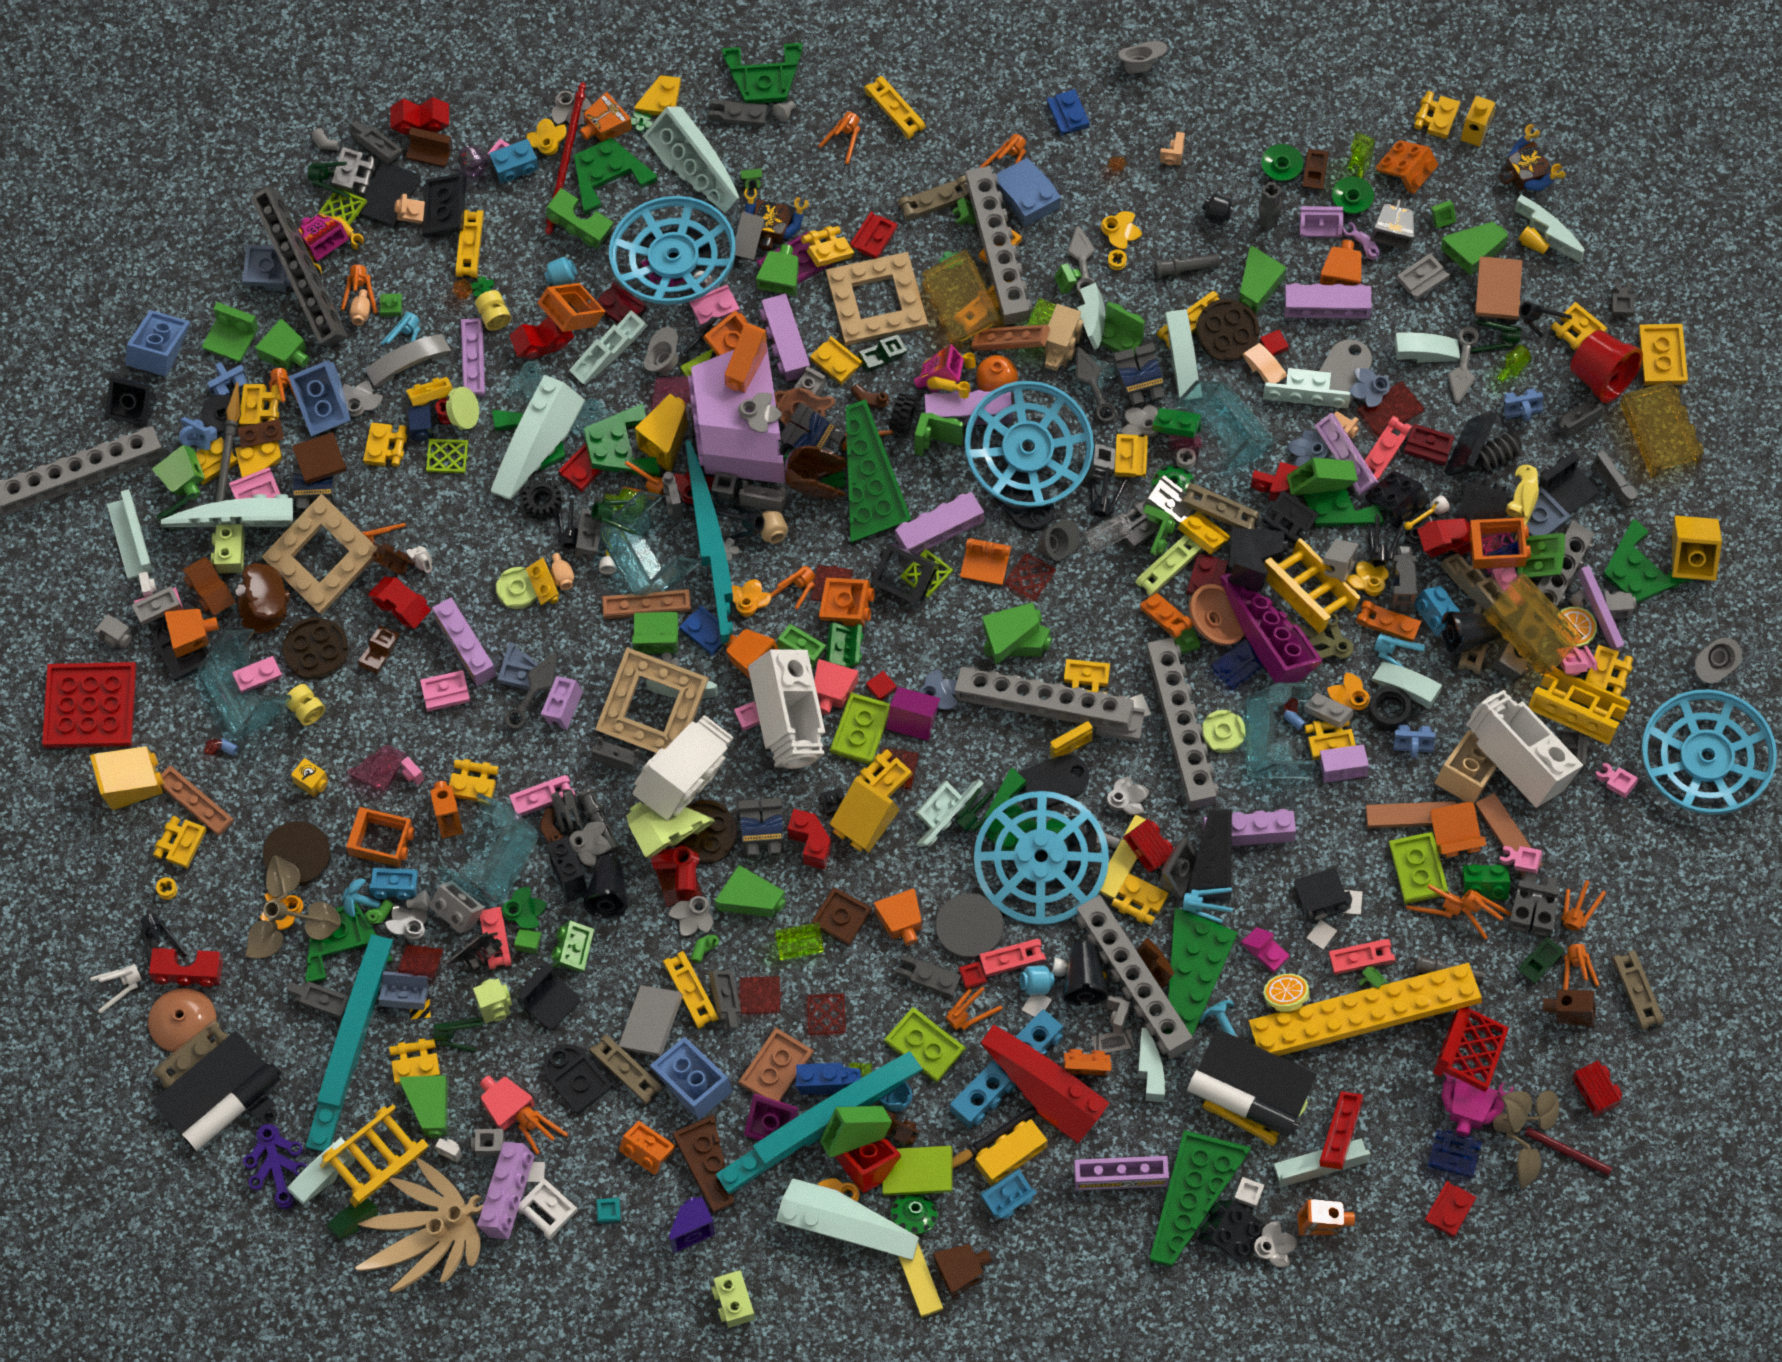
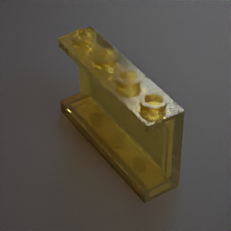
M967 249L922 272L924 281H922L923 287L927 293L930 292L932 295L930 302L935 310H939L940 315L938 319L943 327H947L949 332L946 333V336L951 344L955 343L960 349L963 347L962 341L993 325L996 328L1005 326Z
M1672 381L1623 394L1620 406L1651 478L1659 476L1661 469L1691 460H1694L1696 464L1701 462L1702 455L1704 454L1703 445L1697 441L1695 427L1693 424H1690L1687 408L1684 405L1682 406L1679 390L1677 387L1674 388Z
M1522 573L1511 580L1510 586L1489 608L1484 610L1483 614L1486 616L1487 621L1502 633L1503 638L1517 649L1519 655L1526 658L1532 665V668L1544 676V674L1552 672L1584 636L1539 588Z

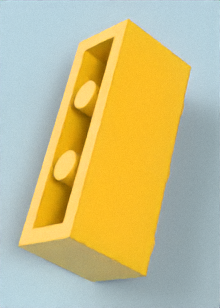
M1031 1119L1026 1123L1024 1121L1020 1122L1014 1127L1012 1133L1008 1136L1006 1134L1002 1135L995 1141L994 1146L989 1149L986 1147L976 1155L975 1166L991 1186L1047 1148L1048 1140Z

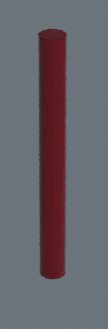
M1528 1127L1525 1132L1526 1136L1609 1176L1612 1171V1167L1539 1131Z

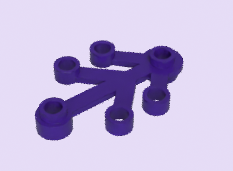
M265 1124L258 1129L256 1134L258 1143L252 1153L244 1157L243 1163L247 1169H255L258 1166L259 1157L265 1148L267 1149L268 1157L258 1173L250 1177L249 1186L254 1191L261 1190L263 1181L272 1169L277 1188L275 1202L280 1209L286 1210L293 1206L294 1197L286 1189L281 1166L294 1172L296 1176L300 1174L297 1173L298 1168H306L307 1166L305 1163H296L278 1154L275 1145L288 1150L293 1157L300 1156L303 1148L299 1142H290L281 1137L276 1126ZM266 1132L272 1133L268 1138L264 1137V1134ZM294 1146L299 1147L297 1152L291 1151ZM249 1159L255 1160L252 1165L247 1164ZM259 1180L260 1184L258 1186H253V1181ZM282 1195L288 1196L285 1201H281L280 1197Z

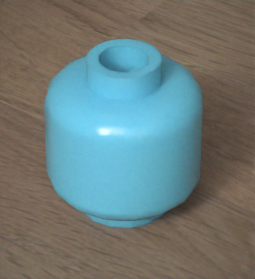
M561 257L547 264V272H544V275L549 284L553 283L554 286L567 285L575 280L577 270L571 259L568 260L566 257Z
M1044 965L1027 966L1020 973L1019 977L1021 990H1024L1030 996L1047 994L1055 982L1054 974L1050 973L1048 967Z

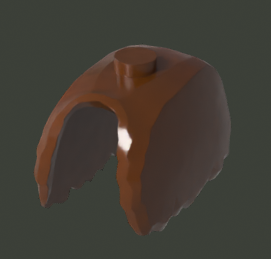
M800 446L789 453L786 459L785 483L791 489L811 497L825 500L840 499L846 496L842 490H836L830 485L820 483L818 479L842 471L848 465V462L843 457L837 456L831 451L820 449L817 446Z
M249 564L245 567V571L242 572L244 579L238 585L235 594L238 597L239 616L243 619L241 621L242 626L247 633H257L260 635L275 630L287 617V603L290 602V594L288 590H285L281 575L276 568L265 564Z

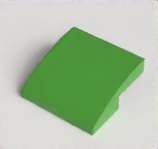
M1555 533L1529 536L1526 539V545H1530L1531 558L1527 559L1526 567H1518V579L1560 575L1564 560L1565 534Z
M792 624L788 625L777 641L779 650H808L812 669L826 649L825 644Z

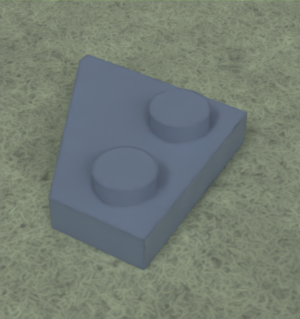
M509 642L498 676V683L529 690L530 684L527 673L536 667L538 663H535L530 656L517 649L514 643Z

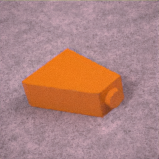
M747 322L744 324L724 374L725 385L731 390L745 393L767 352L765 329Z

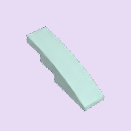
M1520 195L1516 203L1515 212L1530 219L1529 227H1534L1537 232L1544 235V239L1550 244L1549 247L1580 263L1585 249L1574 235L1540 205Z
M1187 309L1166 312L1165 319L1169 333L1168 341L1172 355L1171 363L1179 400L1200 397L1197 365Z
M631 310L617 326L613 325L601 340L596 339L569 371L585 385L613 362L648 325Z

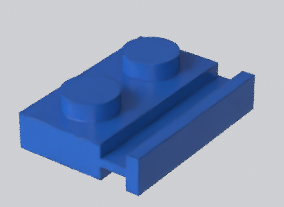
M1075 89L1057 94L1053 98H1047L1048 107L1061 136L1064 133H1072L1090 126V122Z
M702 605L680 626L681 632L711 656L724 645L721 644L718 618Z

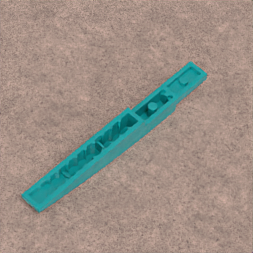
M686 440V454L701 565L711 566L721 644H725L730 641V635H733L732 621L728 622L727 615H731L730 603H733L729 567L720 526L706 480L690 440Z
M371 934L319 1092L317 1110L306 1143L307 1149L324 1152L332 1145L354 1069L357 1067L381 986L382 974L386 969L393 945V939Z
M910 1051L850 1084L753 1145V1150L716 1174L717 1178L729 1195L805 1144L810 1146L819 1140L827 1127L835 1107L870 1106L923 1071L922 1067Z

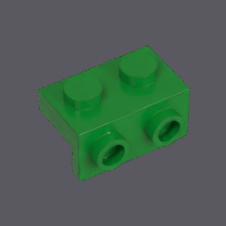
M1159 407L1152 424V429L1155 432L1194 438L1196 432H1200L1202 429L1201 414Z
M837 623L829 625L827 662L851 669L860 664L862 658L860 645L863 641L861 624H856L853 628Z
M1463 865V896L1472 889L1489 900L1509 899L1510 877L1508 866Z

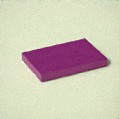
M810 231L787 243V245L793 247L792 255L797 256L799 260L798 284L832 265L831 263L816 267L807 253L809 246H811L810 243L803 244L801 241V236L807 235ZM780 248L776 249L774 252H780ZM766 256L756 261L759 269H761Z

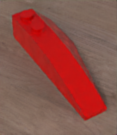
M994 1024L980 1042L998 1066H1001L1008 1074V1078L1023 1092L1022 1094L1027 1101L1029 1100L1037 1109V1113L1077 1144L1097 1122L1109 1104L1107 1100L1058 1064Z

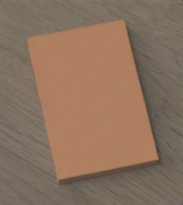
M1480 256L1475 316L1518 320L1522 260Z
M775 1027L738 1081V1085L753 1094L781 1102L796 1080V1064H807L814 1054V1050Z

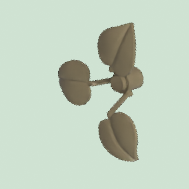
M276 855L271 859L267 870L266 887L273 897L278 898H273L264 905L263 912L268 917V921L256 922L249 931L246 956L250 958H267L280 950L283 944V935L276 930L278 925L275 920H283L287 915L307 919L305 923L306 933L309 937L316 940L330 937L341 925L340 916L336 909L325 902L311 904L308 915L288 911L287 906L280 901L287 897V892H293L297 889L300 882V872L294 864Z
M1547 1090L1539 1095L1535 1106L1537 1115L1534 1117L1527 1116L1532 1109V1100L1527 1092L1514 1091L1501 1097L1506 1108V1114L1501 1113L1494 1118L1493 1125L1496 1131L1507 1133V1138H1512L1525 1147V1149L1519 1152L1517 1158L1520 1189L1526 1188L1535 1180L1540 1171L1541 1158L1538 1150L1531 1149L1529 1144L1514 1134L1521 1130L1526 1121L1539 1120V1127L1544 1130L1550 1129L1555 1124L1559 1115V1101L1557 1094L1553 1091Z

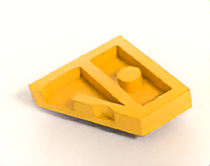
M660 75L635 105V111H640L642 114L660 115L666 107H676L681 78Z

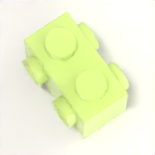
M216 525V533H212V545L215 546V552H211V564L215 565L217 573H242L244 570L245 549L243 525Z
M499 978L495 980L488 979L482 982L480 986L473 988L477 1005L485 1024L491 1021H501L511 1014L509 1006L512 1005L510 994L506 984L501 985Z
M741 1270L714 1278L715 1286L711 1287L715 1301L720 1300L721 1308H718L721 1322L726 1321L728 1328L755 1320Z

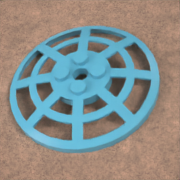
M667 196L653 199L631 210L615 228L609 245L611 268L617 281L623 288L644 301L665 305L690 302L713 291L729 274L736 255V241L733 229L726 217L712 205L702 200L685 196ZM664 207H684L681 218H668L655 222L650 213L653 210ZM692 208L710 215L719 225L709 232L701 224L690 220ZM642 216L648 226L637 235L633 243L622 240L621 237L626 229ZM679 225L678 232L663 234L660 230L662 227ZM688 227L697 230L703 237L694 241L686 234ZM725 231L730 244L729 258L717 259L718 250L714 238ZM653 233L656 239L649 248L639 246L646 236ZM709 243L711 258H700L698 249ZM618 247L630 251L629 262L632 272L620 274L616 262ZM636 253L648 256L649 265L638 269ZM671 253L679 254L676 258L668 257ZM696 266H708L705 272L696 280L691 275ZM714 267H726L720 277L704 289L699 285L711 274ZM655 272L662 279L660 284L656 285L644 276ZM683 277L687 282L686 285L668 287L671 279ZM638 279L645 286L656 290L654 297L645 295L634 290L626 282ZM692 289L695 292L692 295L680 298H663L665 292H681Z
M1017 381L993 390L975 407L965 431V455L974 477L992 496L1014 506L1027 508L1043 507L1064 499L1082 483L1093 459V433L1084 411L1068 394L1042 382ZM1022 390L1041 391L1057 399L1050 409L1035 403H1024ZM1008 392H1014L1015 404L1004 408L994 417L984 409L995 398ZM1063 404H1066L1077 416L1084 433L1070 434L1066 423L1057 415ZM1025 410L1037 411L1045 414L1040 423L1027 421ZM1016 411L1018 423L1012 425L1009 429L999 422L1006 415ZM979 416L988 424L983 438V449H971V433L974 423ZM1052 420L1059 426L1064 437L1052 438V435L1047 430ZM993 429L1004 436L1002 447L989 448ZM1086 441L1085 461L1078 475L1067 468L1072 459L1073 444ZM1030 442L1033 444L1034 449L1031 452H1027L1022 448V443ZM1066 446L1065 459L1063 464L1060 465L1052 460L1051 457L1054 448ZM1004 456L1009 466L1003 474L997 469L991 457ZM973 458H985L989 469L999 479L993 488L980 476L974 465ZM1047 466L1056 472L1048 480L1039 483L1037 471ZM1016 470L1028 473L1030 484L1018 483L1010 480ZM1062 476L1073 482L1061 494L1051 499L1043 500L1042 488L1054 484ZM1005 485L1019 490H1032L1035 502L1016 501L1001 495L1000 492Z
M1709 689L1693 690L1670 698L1654 712L1642 738L1641 752L1643 764L1652 784L1669 801L1695 813L1708 815L1726 814L1748 806L1765 791L1776 767V743L1771 728L1764 717L1743 699L1723 691ZM1708 699L1724 702L1725 705L1720 715L1708 712L1693 714L1688 701ZM1680 705L1684 717L1675 722L1668 729L1667 733L1654 727L1666 712ZM1733 707L1747 714L1761 731L1748 736L1741 726L1729 719ZM1710 720L1716 721L1717 724L1714 730H1699L1696 721ZM1686 724L1688 725L1691 735L1684 742L1672 737L1678 729ZM1725 726L1735 731L1741 740L1731 743L1722 734ZM1650 735L1662 741L1661 762L1663 766L1652 769L1648 758ZM1764 739L1769 755L1767 772L1753 769L1755 762L1753 744ZM1668 745L1681 751L1680 762L1669 764L1667 756ZM1746 748L1747 767L1734 763L1736 751ZM1708 751L1713 754L1714 758L1706 760L1702 757V753ZM1685 770L1693 777L1690 786L1688 787L1683 784L1674 773ZM1730 771L1743 775L1735 785L1727 788L1723 778ZM1667 775L1675 786L1686 792L1683 802L1668 793L1655 777ZM1749 777L1762 781L1760 787L1753 795L1737 804L1732 794L1742 788ZM1702 781L1714 782L1719 792H1700L1698 788ZM1695 797L1705 799L1723 797L1728 807L1707 809L1692 806L1691 804Z
M1028 792L1005 801L985 820L975 843V872L983 893L1003 914L1026 924L1050 925L1067 921L1078 914L1077 907L1098 896L1108 872V844L1099 822L1081 803L1055 792ZM1038 798L1037 810L1025 812L1013 820L1003 812L1007 807L1019 801ZM1047 798L1064 801L1076 807L1081 813L1071 821L1060 813L1046 810ZM1037 817L1036 830L1024 833L1017 826L1018 823L1026 819ZM1046 817L1057 819L1066 824V826L1058 834L1047 830ZM997 818L1005 827L998 836L995 850L981 852L985 833L990 824ZM1087 819L1092 823L1098 834L1102 853L1088 852L1086 840L1078 828ZM1011 832L1019 840L1015 851H1001L1007 834ZM1072 832H1074L1079 841L1081 852H1069L1067 850L1064 840ZM1040 850L1045 851L1048 855L1047 860L1044 862L1036 861V852ZM1001 860L1015 861L1018 872L1010 880H1008L1003 871ZM981 861H994L997 875L1004 885L996 895L992 893L984 879ZM1068 861H1081L1079 872L1072 881L1064 873ZM1088 862H1101L1098 880L1092 891L1086 896L1077 886L1081 883L1086 873ZM1024 878L1036 883V896L1024 893L1017 889L1016 886ZM1058 879L1066 887L1058 893L1045 896V883ZM1011 892L1022 900L1036 903V917L1018 913L1005 906L1002 901ZM1070 893L1080 902L1076 907L1065 913L1045 917V903L1060 900Z

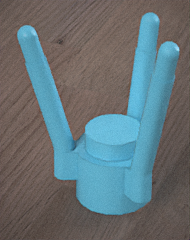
M406 312L394 329L381 342V345L389 344L400 331L407 335L413 333L410 342L415 341L417 334L421 330L418 327L420 319L415 314Z
M1380 634L1374 648L1375 651L1379 652L1378 657L1387 660L1391 664L1404 667L1387 654H1392L1396 646L1424 651L1425 645Z
M1232 888L1192 890L1191 893H1185L1183 911H1189L1191 914L1221 924L1223 923L1222 919L1201 912L1202 908L1232 912L1233 909L1203 903V897L1199 896L1232 892Z

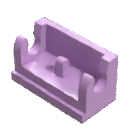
M1301 206L1299 215L1300 237L1342 238L1343 207Z
M556 676L541 712V716H544L550 725L557 722L562 729H568L583 693L578 682L573 679Z
M1364 745L1320 751V767L1324 783L1368 776L1369 764Z

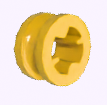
M1113 250L1109 253L1108 265L1111 269L1121 270L1126 266L1127 256L1122 250ZM1114 257H1117V259L1120 257L1121 263L1117 264V261L1114 263Z
M162 878L156 884L157 893L164 900L174 898L178 892L176 883L171 878ZM168 885H170L171 891L166 890L164 893L162 887H168Z

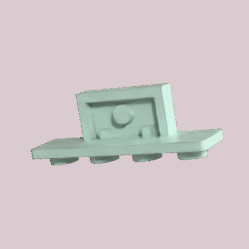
M1288 368L1286 385L1265 383L1263 399L1312 404L1315 406L1349 408L1351 393L1329 390L1331 373Z
M981 780L972 782L960 795L948 781H944L915 812L930 828L916 845L918 847L931 846L938 837L936 835L940 830L944 831L951 825V818L955 814L958 815L977 788L983 785V782Z

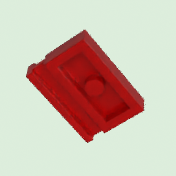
M871 211L851 241L850 246L852 249L856 248L859 252L873 259L879 258L898 229V224L880 215L877 216Z
M585 443L558 470V473L579 491L583 492L604 470L591 468Z
M1446 1181L1424 1222L1432 1224L1438 1230L1454 1238L1477 1197Z

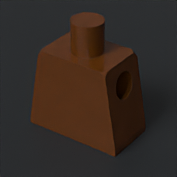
M1558 990L1557 999L1544 998L1543 1012L1556 1013L1558 1023L1594 1028L1596 1015L1595 992L1590 990Z
M970 1244L933 1253L935 1265L952 1299L983 1279L981 1267L992 1262L987 1249L975 1254Z

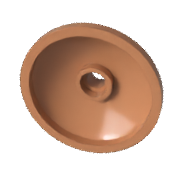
M1208 584L1198 588L1193 593L1189 602L1190 617L1195 628L1204 638L1217 645L1229 646L1235 644L1244 636V632L1230 605L1224 587Z
M190 988L171 990L162 995L152 1006L148 1017L149 1032L159 1047L173 1053L211 1021L217 1020L216 1011L209 998L197 990ZM178 1013H184L181 1018L176 1017ZM210 1033L207 1038L210 1040L213 1034Z

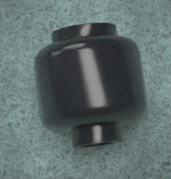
M1214 193L1210 198L1206 197L1202 209L1205 210L1204 216L1206 219L1223 224L1225 220L1229 221L1234 205H1232L1230 198Z

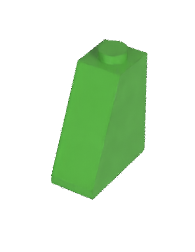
M1490 222L1443 237L1440 249L1471 276L1479 268L1480 256H1495L1506 246L1508 234L1502 226Z
M1251 246L1247 257L1239 302L1251 308L1254 313H1257L1285 279L1287 267L1254 246Z
M1312 458L1287 475L1291 495L1345 490L1358 481L1353 461Z
M1033 602L982 616V627L995 664L1000 663L1039 631V623L1042 622V616L1039 609L1035 610Z
M1039 625V631L1008 656L1041 657L1044 650L1048 651L1053 640L1050 638L1051 629ZM986 641L984 655L992 656L988 641Z
M740 865L715 899V907L718 911L774 917L777 911L781 912L786 905L785 891Z
M446 1075L400 1077L402 1089L424 1136L440 1138L442 1135H448V1081Z
M883 1106L835 1107L820 1139V1143L828 1157H834L884 1139L892 1121Z

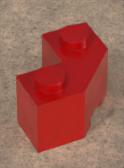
M434 97L421 105L403 98L390 107V128L401 134L409 135L411 127L438 133L449 126V104Z
M548 316L538 326L521 324L509 337L517 357L535 359L565 348L574 338L572 331L563 332Z
M1464 518L1429 521L1423 527L1417 529L1424 552L1431 558L1450 550L1460 555L1471 551L1470 523Z
M384 576L368 594L380 610L391 612L407 628L415 629L431 611L427 605V600L422 595L410 590L396 577Z
M793 809L787 828L788 839L806 843L803 851V863L805 865L825 870L831 852V839L816 814Z

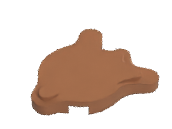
M798 387L774 393L776 406L782 413L780 420L784 425H787L788 422L797 424L790 418L799 403L808 405L824 417L826 411L835 405L833 397H819L806 388ZM797 424V425H799L800 427H802L803 429H805V430H807V431L809 432L808 429H806L805 427L801 426L800 424Z

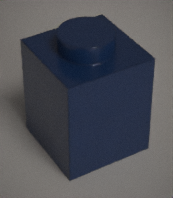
M430 405L408 407L409 429L412 440L425 441L433 438Z

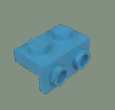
M528 139L489 153L500 183L510 182L516 177L532 174L535 170L539 169L537 157Z
M1441 585L1423 590L1414 603L1415 608L1435 636H1440L1442 631L1445 630L1442 618L1446 612H1460Z
M373 868L371 884H369L371 896L378 899L396 897L400 900L416 897L418 870Z
M1016 1168L979 1195L993 1217L1004 1220L1015 1213L1014 1209L1019 1205L1025 1206L1033 1200L1032 1196L1037 1192L1030 1187L1021 1171Z

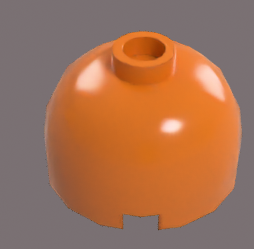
M1001 355L987 357L981 361L976 371L977 388L984 392L993 391L1005 384L1018 381V372L1015 364L1010 359Z

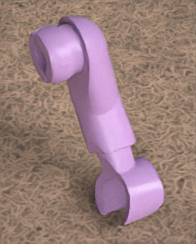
M1349 222V226L1353 230L1351 233L1346 232L1343 227L1344 236H1353L1356 241L1361 243L1369 259L1374 260L1379 257V249L1374 241H1370L1369 235L1362 231H1357L1353 222Z

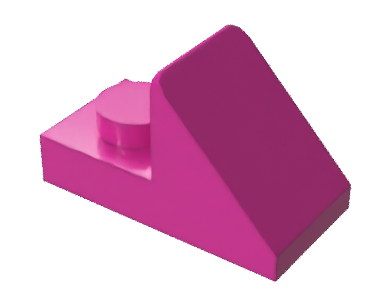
M1256 927L1241 941V944L1272 973H1275L1289 959L1290 955L1273 941L1274 934L1272 932Z

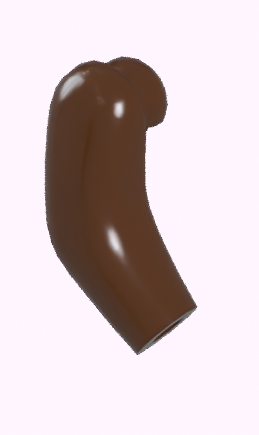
M855 384L850 389L858 402L866 399L868 406L871 408H884L889 404L890 400L885 392L870 393L859 384Z
M546 808L540 823V830L547 842L551 843L563 838V836L554 826L555 810Z

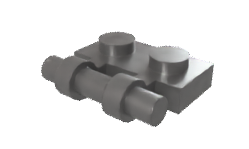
M342 147L338 162L346 161L347 165L336 167L331 186L351 192L353 185L359 187L358 195L364 196L371 184V175L375 173L376 158L369 156L366 162L361 160L362 152ZM358 169L363 170L362 177L356 176Z
M665 472L662 483L669 517L673 516L675 524L683 522L682 508L675 477L671 472Z
M1146 498L1141 502H1135L1131 509L1125 513L1121 512L1111 522L1114 529L1120 526L1125 527L1120 531V535L1133 550L1156 535L1161 525L1146 519L1147 515L1143 511L1146 504L1150 505L1145 501ZM1136 515L1140 516V517H1139L1138 519H1136L1134 522H1132V521L1130 520L1131 518H1133V517L1136 516Z

